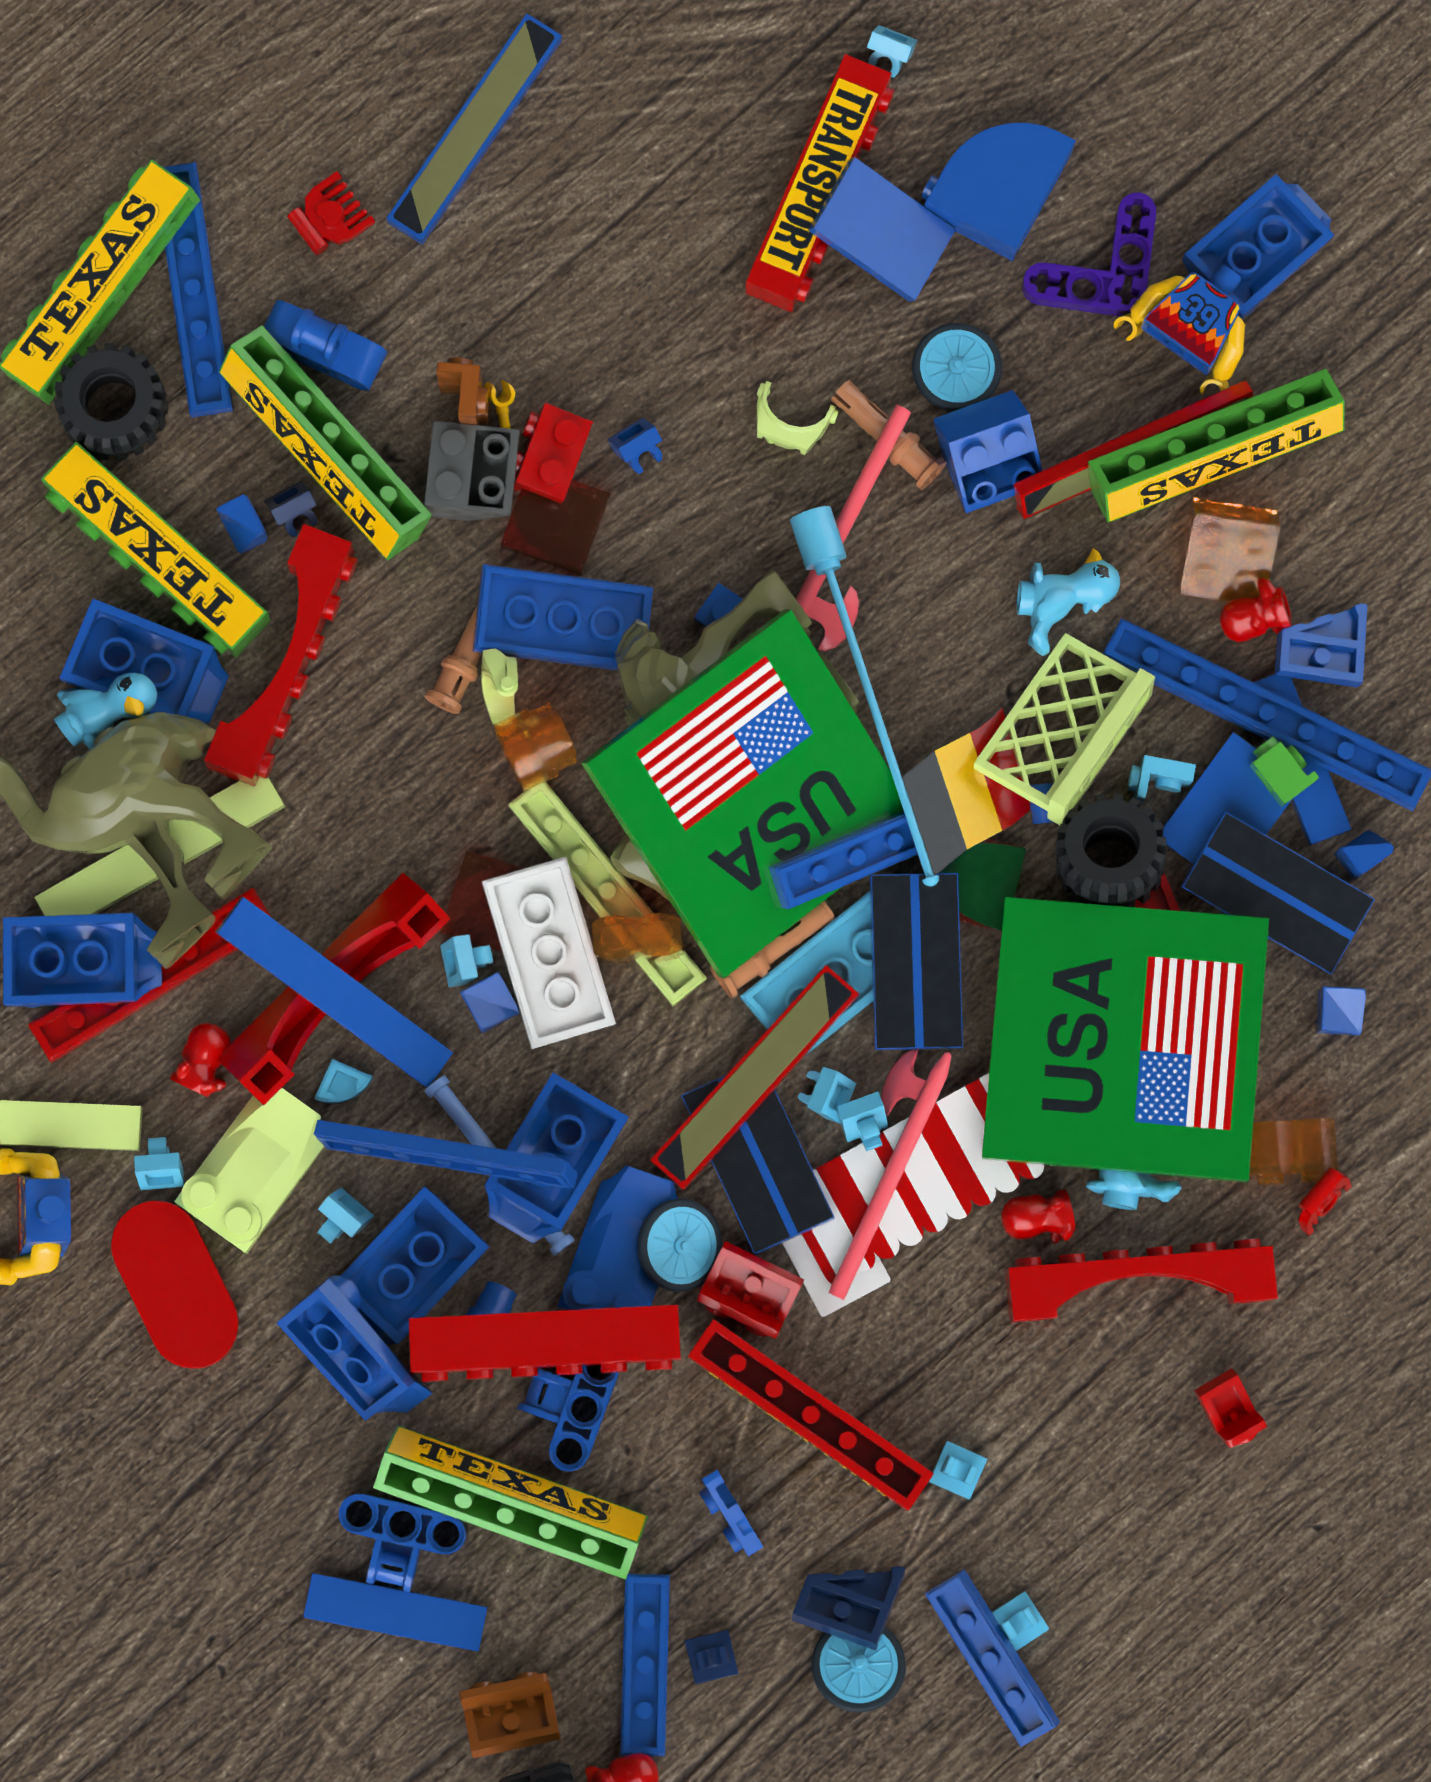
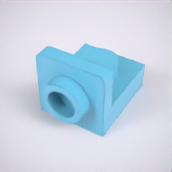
M1144 755L1139 766L1132 765L1127 790L1133 791V798L1141 801V804L1146 799L1149 781H1154L1155 788L1180 792L1181 787L1188 788L1193 782L1196 764Z

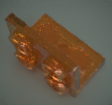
M1193 497L1190 510L1191 531L1180 583V593L1186 596L1225 602L1237 598L1259 596L1257 580L1259 578L1270 580L1280 531L1278 510Z

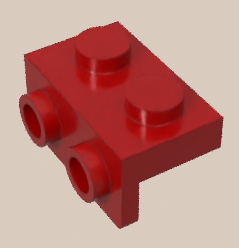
M544 403L538 414L531 411L522 432L523 436L528 437L527 444L523 453L517 451L514 490L519 491L523 488L562 503L566 497L593 421L548 403Z
M725 1241L697 1297V1301L704 1304L705 1308L714 1315L720 1317L729 1316L743 1323L745 1328L755 1335L769 1336L776 1339L804 1279Z

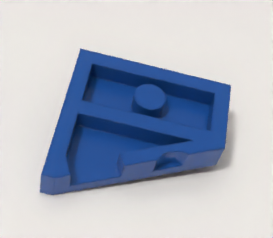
M1357 604L1349 610L1334 615L1330 613L1315 618L1312 622L1306 624L1299 623L1282 629L1277 634L1275 675L1358 688L1363 683L1367 604Z
M718 1470L701 1479L705 1488L698 1493L712 1515L720 1510L729 1525L722 1532L734 1552L737 1553L743 1549L746 1555L750 1556L763 1548Z

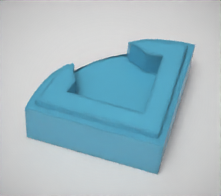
M332 1059L314 1099L328 1104L350 1101L359 1096L369 1086L373 1077Z

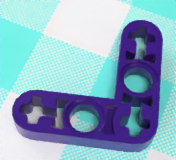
M1139 192L1125 196L1120 202L1115 219L1109 271L1045 262L1036 263L1029 267L1023 278L1022 292L1025 298L1033 304L1113 316H1123L1124 314L1131 313L1130 308L1146 291L1156 220V206L1153 200L1148 195ZM1133 205L1141 206V213L1147 215L1141 218L1137 234L1129 233L1132 215L1125 213L1130 212ZM1128 244L1135 245L1141 249L1143 259L1136 265L1126 264L1121 260L1119 250ZM1038 275H1045L1047 283L1059 285L1061 277L1068 278L1064 288V297L1057 296L1060 287L1048 286L1045 293L1037 292V285L1031 284L1030 281H1036ZM1125 275L1133 276L1130 294L1137 296V298L1131 299L1129 305L1122 304L1121 297L1115 295V293L1121 292ZM1080 279L1090 281L1095 287L1096 294L1088 300L1078 299L1072 292V285L1075 281Z

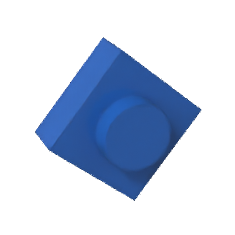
M718 583L694 616V621L705 628L731 612L743 599Z

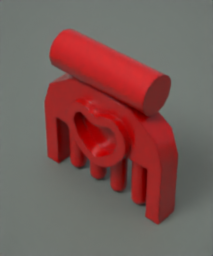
M338 171L310 190L305 197V212L301 207H298L287 216L315 255L321 254L328 248L329 244L326 241L337 245L350 242L375 224V220L370 215L350 230L348 229L368 213L366 209H362L345 221V216L361 204L359 200H355L343 208L342 204L354 196L352 191H348L335 201H328L347 187L346 182L339 183L322 195L323 192L342 180Z
M1329 1167L1298 1204L1302 1209L1298 1222L1301 1230L1307 1235L1311 1236L1314 1232L1312 1224H1318V1216L1323 1217L1334 1207L1342 1194L1341 1188L1348 1192L1352 1187L1349 1177L1341 1171H1336L1334 1168Z

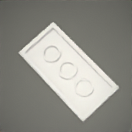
M562 857L482 881L531 1049L616 1024L567 858Z

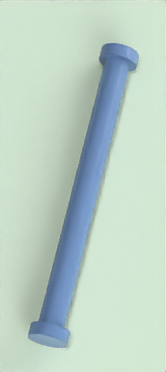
M445 1075L433 1082L424 1091L429 1098L435 1097L472 1145L496 1148L448 1087L450 1081ZM562 1230L561 1232L545 1236L552 1246L549 1251L554 1257L575 1241L570 1233L565 1235Z

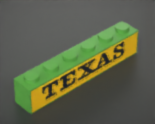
M152 159L145 168L141 167L133 174L128 184L129 190L120 202H114L107 209L103 217L104 224L95 236H89L82 243L77 254L79 258L69 271L64 270L60 273L52 286L53 293L45 304H40L34 308L27 319L26 324L28 327L18 340L13 339L2 352L0 369L9 378L47 405L56 396L54 391L56 381L62 382L60 371L63 366L66 365L71 368L74 365L71 357L77 352L82 358L88 353L86 347L94 345L200 201L192 187Z
M260 326L233 343L226 354L219 373L388 561L416 542L432 516L430 511L263 326Z
M1327 369L1321 370L1088 461L1091 492L1107 523L1344 431V399Z
M77 442L41 478L48 490L44 497L61 513H64L67 509L72 511L80 519L76 525L85 535L94 542L101 537L112 547L107 553L121 567L127 570L132 565L143 575L139 582L156 598L164 594L175 603L171 610L186 625L190 627L196 622L207 632L203 639L209 645L214 646L215 651L220 655L227 650L237 658L271 622L268 612Z
M398 1425L384 1452L373 1487L379 1491L625 1580L648 1516Z

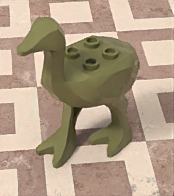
M773 569L753 586L746 597L731 612L706 626L698 644L682 658L669 655L661 650L662 644L657 634L650 632L645 622L636 619L628 627L614 652L626 703L624 711L627 716L624 719L628 726L632 725L729 652L731 645L739 634L756 618L772 619L784 609H790L807 636L810 634L808 626L812 624L811 620ZM818 650V654L856 714V706L859 704V700L833 665ZM625 832L619 838L610 856L615 868L625 877L643 883L669 900Z
M155 712L123 721L115 728L109 727L97 736L94 746L85 755L74 757L62 768L61 776L55 781L47 811L40 807L27 782L16 767L0 755V797L6 802L20 826L33 842L64 852L85 854L111 852L129 845L155 872L166 889L171 905L166 920L153 938L147 951L157 958V961L165 969L171 967L215 922V916L189 890L185 879L184 854L170 836L168 820L194 821L210 829L222 839L223 846L204 880L212 888L215 887V893L222 900L231 895L272 849L271 844L253 830L223 813L200 787L182 783L186 776L187 761L197 760L203 756L204 747L215 736L216 730L199 719L179 714Z

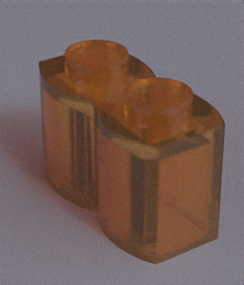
M654 913L643 916L638 920L626 916L613 915L600 918L592 923L593 951L597 959L601 961L620 964L633 961L640 956L653 961H668L684 954L683 923L675 915Z
M1334 1118L1253 1122L1249 1178H1257L1258 1185L1284 1184V1176L1301 1175L1302 1183H1317L1329 1167L1338 1171Z

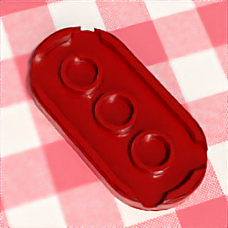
M148 1201L128 1210L118 1221L114 1229L111 1241L112 1256L156 1349L166 1360L183 1368L202 1369L220 1362L229 1354L237 1338L240 1322L239 1315L196 1223L183 1209L165 1201Z

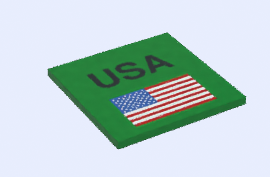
M784 609L581 762L714 971L721 978H726L840 889L830 891L793 908L784 909L781 907L769 870L770 866L904 811L889 767L790 609Z
M1005 897L982 1159L1249 1182L1269 918Z

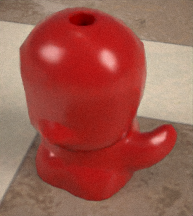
M1259 578L1257 580L1259 596L1237 598L1227 602L1220 613V623L1224 634L1230 640L1241 643L1266 634L1269 628L1272 629L1273 633L1278 634L1282 629L1291 627L1292 616L1283 587L1275 588L1269 580Z
M200 1023L193 1027L181 1052L183 1062L177 1065L176 1070L169 1079L207 1098L212 1093L223 1090L227 1084L224 1080L215 1078V1073L221 1065L217 1059L231 1044L227 1032L211 1023Z
M1060 1189L1053 1196L1046 1199L1040 1194L1010 1198L1004 1204L1001 1211L1004 1230L1010 1237L1015 1239H1028L1044 1232H1050L1051 1241L1056 1244L1062 1238L1064 1241L1069 1240L1076 1230L1074 1213L1066 1189Z
M641 1752L616 1758L611 1761L608 1768L600 1769L596 1766L585 1768L587 1782H659V1773L655 1761L649 1755Z

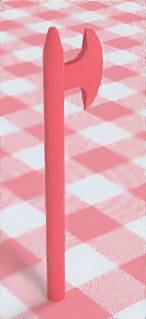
M895 406L836 520L842 543L845 542L911 414L909 410L902 406ZM810 570L796 600L808 617L822 625L824 637L817 650L826 652L836 648L846 639V635L836 604L828 603L817 597L826 574L817 575L815 570ZM850 586L843 601L853 628L858 615L859 599L857 591Z
M919 1049L909 1050L902 1054L886 1077L882 1088L881 1100L887 1117L900 1099L908 1097L917 1102L828 1292L842 1300L845 1299L948 1077L952 1057L949 1052H945L934 1065L927 1080L918 1078L914 1073V1063Z

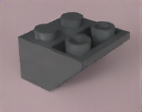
M433 421L424 506L432 514L431 517L473 521L511 516L520 430Z

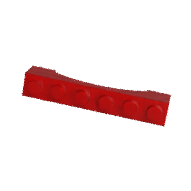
M303 524L287 562L290 574L297 576L299 592L296 624L288 651L273 680L254 704L229 724L220 721L204 758L208 770L252 786H256L259 777L268 778L276 755L271 753L277 738L284 739L291 724L292 715L287 714L293 698L300 700L306 689L309 676L304 674L310 659L315 661L318 659L323 648L325 636L320 634L326 620L333 621L339 610L342 598L337 596L342 582L346 581L349 583L355 572L358 558L353 557L352 542Z
M402 873L321 955L359 982L380 965L415 946L421 949L451 918L425 890L406 874ZM288 986L223 1051L217 1060L264 1106L295 1075L291 1070L299 1053L326 1014Z
M1245 1239L1234 1241V1249L1217 1250L1216 1242L1191 1244V1253L1173 1254V1246L1146 1248L1147 1256L1129 1258V1250H1113L1102 1252L1103 1260L1086 1261L1085 1253L1059 1255V1264L1042 1265L1041 1257L1015 1259V1267L1005 1270L1010 1323L1055 1319L1058 1317L1057 1308L1078 1293L1106 1282L1132 1277H1172L1200 1283L1227 1295L1228 1305L1273 1301L1278 1299L1273 1246L1261 1247L1260 1239Z

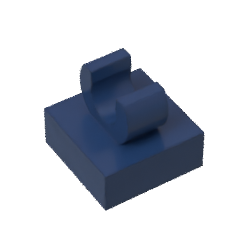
M302 481L264 500L278 525L283 524L285 530L292 537L298 535L293 527V520L299 515H305L312 526L317 525V517L311 509L316 506V503Z
M728 1629L685 1640L695 1685L739 1674Z

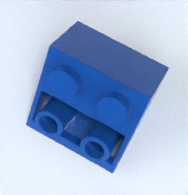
M1014 390L933 419L942 456L947 462V469L965 513L1015 496L1013 484L1043 471L1030 414Z

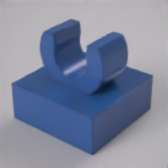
M645 418L639 419L607 439L613 452L624 462L628 463L638 474L643 472L639 464V456L643 452L649 451L652 458L657 462L662 460V453L655 445L663 440L655 426Z

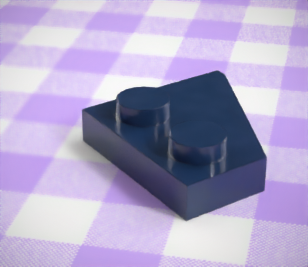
M894 1566L891 1567V1571L864 1573V1569L846 1571L841 1575L830 1573L809 1574L793 1611L792 1621L876 1651L904 1579L906 1568Z

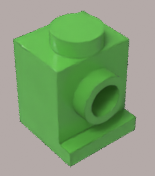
M1274 736L1253 751L1257 759L1251 763L1250 767L1281 807L1320 778L1315 771L1307 776L1302 770L1307 766V763L1293 745L1285 748L1282 742L1278 743Z

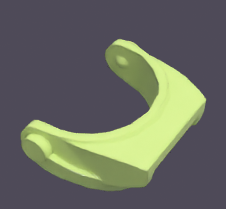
M766 381L765 384L761 383L757 392V438L762 439L764 437L770 444L774 443L785 449H798L801 454H807L824 435L829 424H835L839 411L836 410L837 407L831 405L825 418L808 427L788 425L779 420L768 406L767 396L770 394L772 382Z
M496 648L483 650L481 666L483 698L495 730L501 734H508L515 727L514 694L518 690L516 657L505 656Z

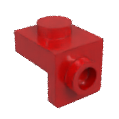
M1232 1368L1194 1390L1214 1432L1229 1448L1250 1442L1256 1437L1258 1432L1267 1427L1264 1418L1255 1410L1238 1374Z

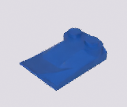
M1275 174L1184 254L1182 261L1189 274L1195 272L1207 281L1211 279L1220 265H1225L1235 271L1241 277V281L1229 297L1242 306L1238 316L1243 319L1251 314L1265 298L1334 237V234L1330 231L1332 219L1298 184L1284 183Z
M92 598L60 675V681L73 685L79 690L90 689L104 693L108 691L117 677L125 673L143 674L151 679L157 691L156 704L147 715L155 712H166L210 723L229 675L222 668L214 646Z
M134 913L3 917V1005L6 1007L24 1006L36 1008L45 1005L136 1002L150 990L162 985V965L157 961V958L147 951L157 932L145 925Z
M553 1072L506 1150L567 1160L578 1173L575 1186L568 1189L490 1176L485 1183L489 1200V1218L533 1244L549 1234L561 1232L611 1147L616 1142L629 1117Z
M626 1165L617 1174L601 1182L557 1307L564 1310L652 1305L658 1286L647 1277L641 1267L637 1252L638 1235L643 1221L655 1207L665 1201L678 1199L674 1182Z
M424 1186L348 1267L341 1277L350 1279L357 1286L361 1297V1306L358 1311L384 1343L400 1344L409 1334V1318L425 1317L466 1272L478 1262L490 1246L428 1187Z
M337 1275L328 1277L277 1322V1325L365 1421L376 1413H407L433 1393L411 1373L407 1366L384 1343L358 1311L361 1306L359 1290L355 1283L348 1278Z

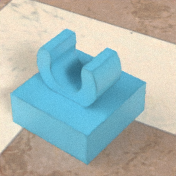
M878 25L872 32L867 48L874 50L868 63L876 66L880 57H888L892 62L891 77L894 78L901 70L902 62L907 63L911 58L918 40Z
M469 934L452 937L440 945L448 987L466 985L478 977L477 969L487 967L486 964L493 963L490 945L472 948Z
M826 1067L822 1068L821 1073L809 1071L806 1077L816 1082L812 1095L799 1093L798 1099L807 1104V1108L825 1119L840 1123L837 1106L850 1101L857 1083L838 1071Z
M878 1091L837 1106L841 1128L847 1142L861 1138L866 1151L883 1146L879 1134L880 1130L888 1128L884 1105Z
M166 1137L148 1138L149 1155L134 1156L135 1175L140 1190L183 1187L185 1184L184 1169L179 1152L170 1153Z
M339 1188L330 1194L318 1208L328 1219L317 1233L330 1244L344 1232L352 1238L367 1226L374 1215L343 1188Z
M946 1441L932 1471L934 1475L929 1482L970 1500L987 1458Z
M1025 1591L992 1611V1614L1016 1651L1049 1630V1627Z

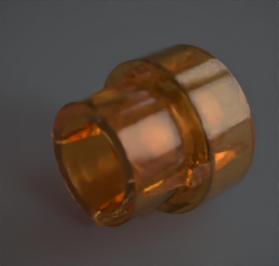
M550 703L531 712L529 709H526L493 724L503 752L524 792L559 776L558 771L577 763L576 758L578 756L559 713L554 706L551 707Z

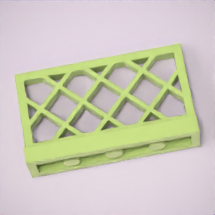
M1065 633L976 759L974 769L1048 811L1047 818L1058 825L1064 824L1066 814L1070 809L1074 810L1152 696L1155 676L1141 668L1135 673ZM1066 650H1069L1083 658L1086 669L1063 673L1059 660ZM1055 669L1056 674L1050 675L1052 670ZM1111 674L1124 681L1118 691L1100 694L1095 677ZM1088 678L1093 696L1070 700L1066 682ZM1059 684L1063 701L1040 705L1037 695L1038 690L1041 687ZM1032 700L1033 707L1027 708ZM1110 702L1104 710L1103 703ZM1096 705L1099 716L1097 722L1077 727L1073 709ZM1066 711L1070 728L1047 732L1043 715ZM1036 716L1041 734L1017 738L1014 727L1017 720ZM1009 733L1010 740L1003 741ZM1087 735L1083 742H1081L1080 736ZM1073 738L1076 747L1074 755L1054 759L1050 742ZM1043 743L1048 761L1024 765L1020 747ZM1013 749L1018 767L1002 770L991 764L989 760L995 752ZM1064 768L1061 774L1059 775L1057 769ZM1050 770L1054 784L1045 795L1030 786L1028 774Z

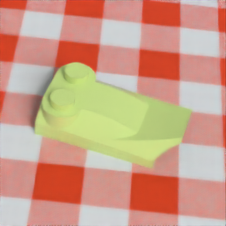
M283 1088L264 1106L252 1096L196 1173L185 1182L182 1192L174 1202L247 1254L325 1146L314 1135L317 1120H321V1116Z

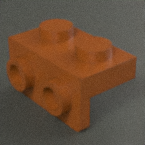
M460 357L448 358L447 363L437 362L436 373L440 392L460 394L459 423L479 426L488 425L490 399H488V388H483L480 365H473L472 360Z
M524 1672L516 1675L513 1680L496 1684L489 1681L479 1682L470 1686L468 1690L459 1692L473 1758L561 1739L547 1673Z

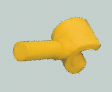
M501 380L503 391L496 398L494 385L486 382L483 388H488V399L496 407L500 428L511 429L508 406L515 399L514 388L506 381Z

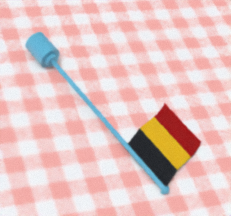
M830 506L813 508L799 513L790 519L805 569L815 570L817 575L826 574L926 877L922 881L927 886H934L939 881V875L936 874L964 851L1011 827L1030 810L1029 800L974 769V762L1004 721L1005 715L1001 707L992 718L978 729L935 750L904 776H901L834 571L841 568L840 561L847 557ZM1009 733L1003 741L1010 740ZM1013 749L995 752L989 760L991 764L1002 770L1018 767Z

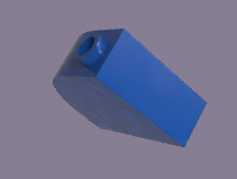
M1008 123L986 129L967 140L958 148L946 164L939 178L934 175L930 177L921 195V198L926 200L925 208L955 228V232L1013 262L1071 157L1076 140L1054 129L1031 123Z

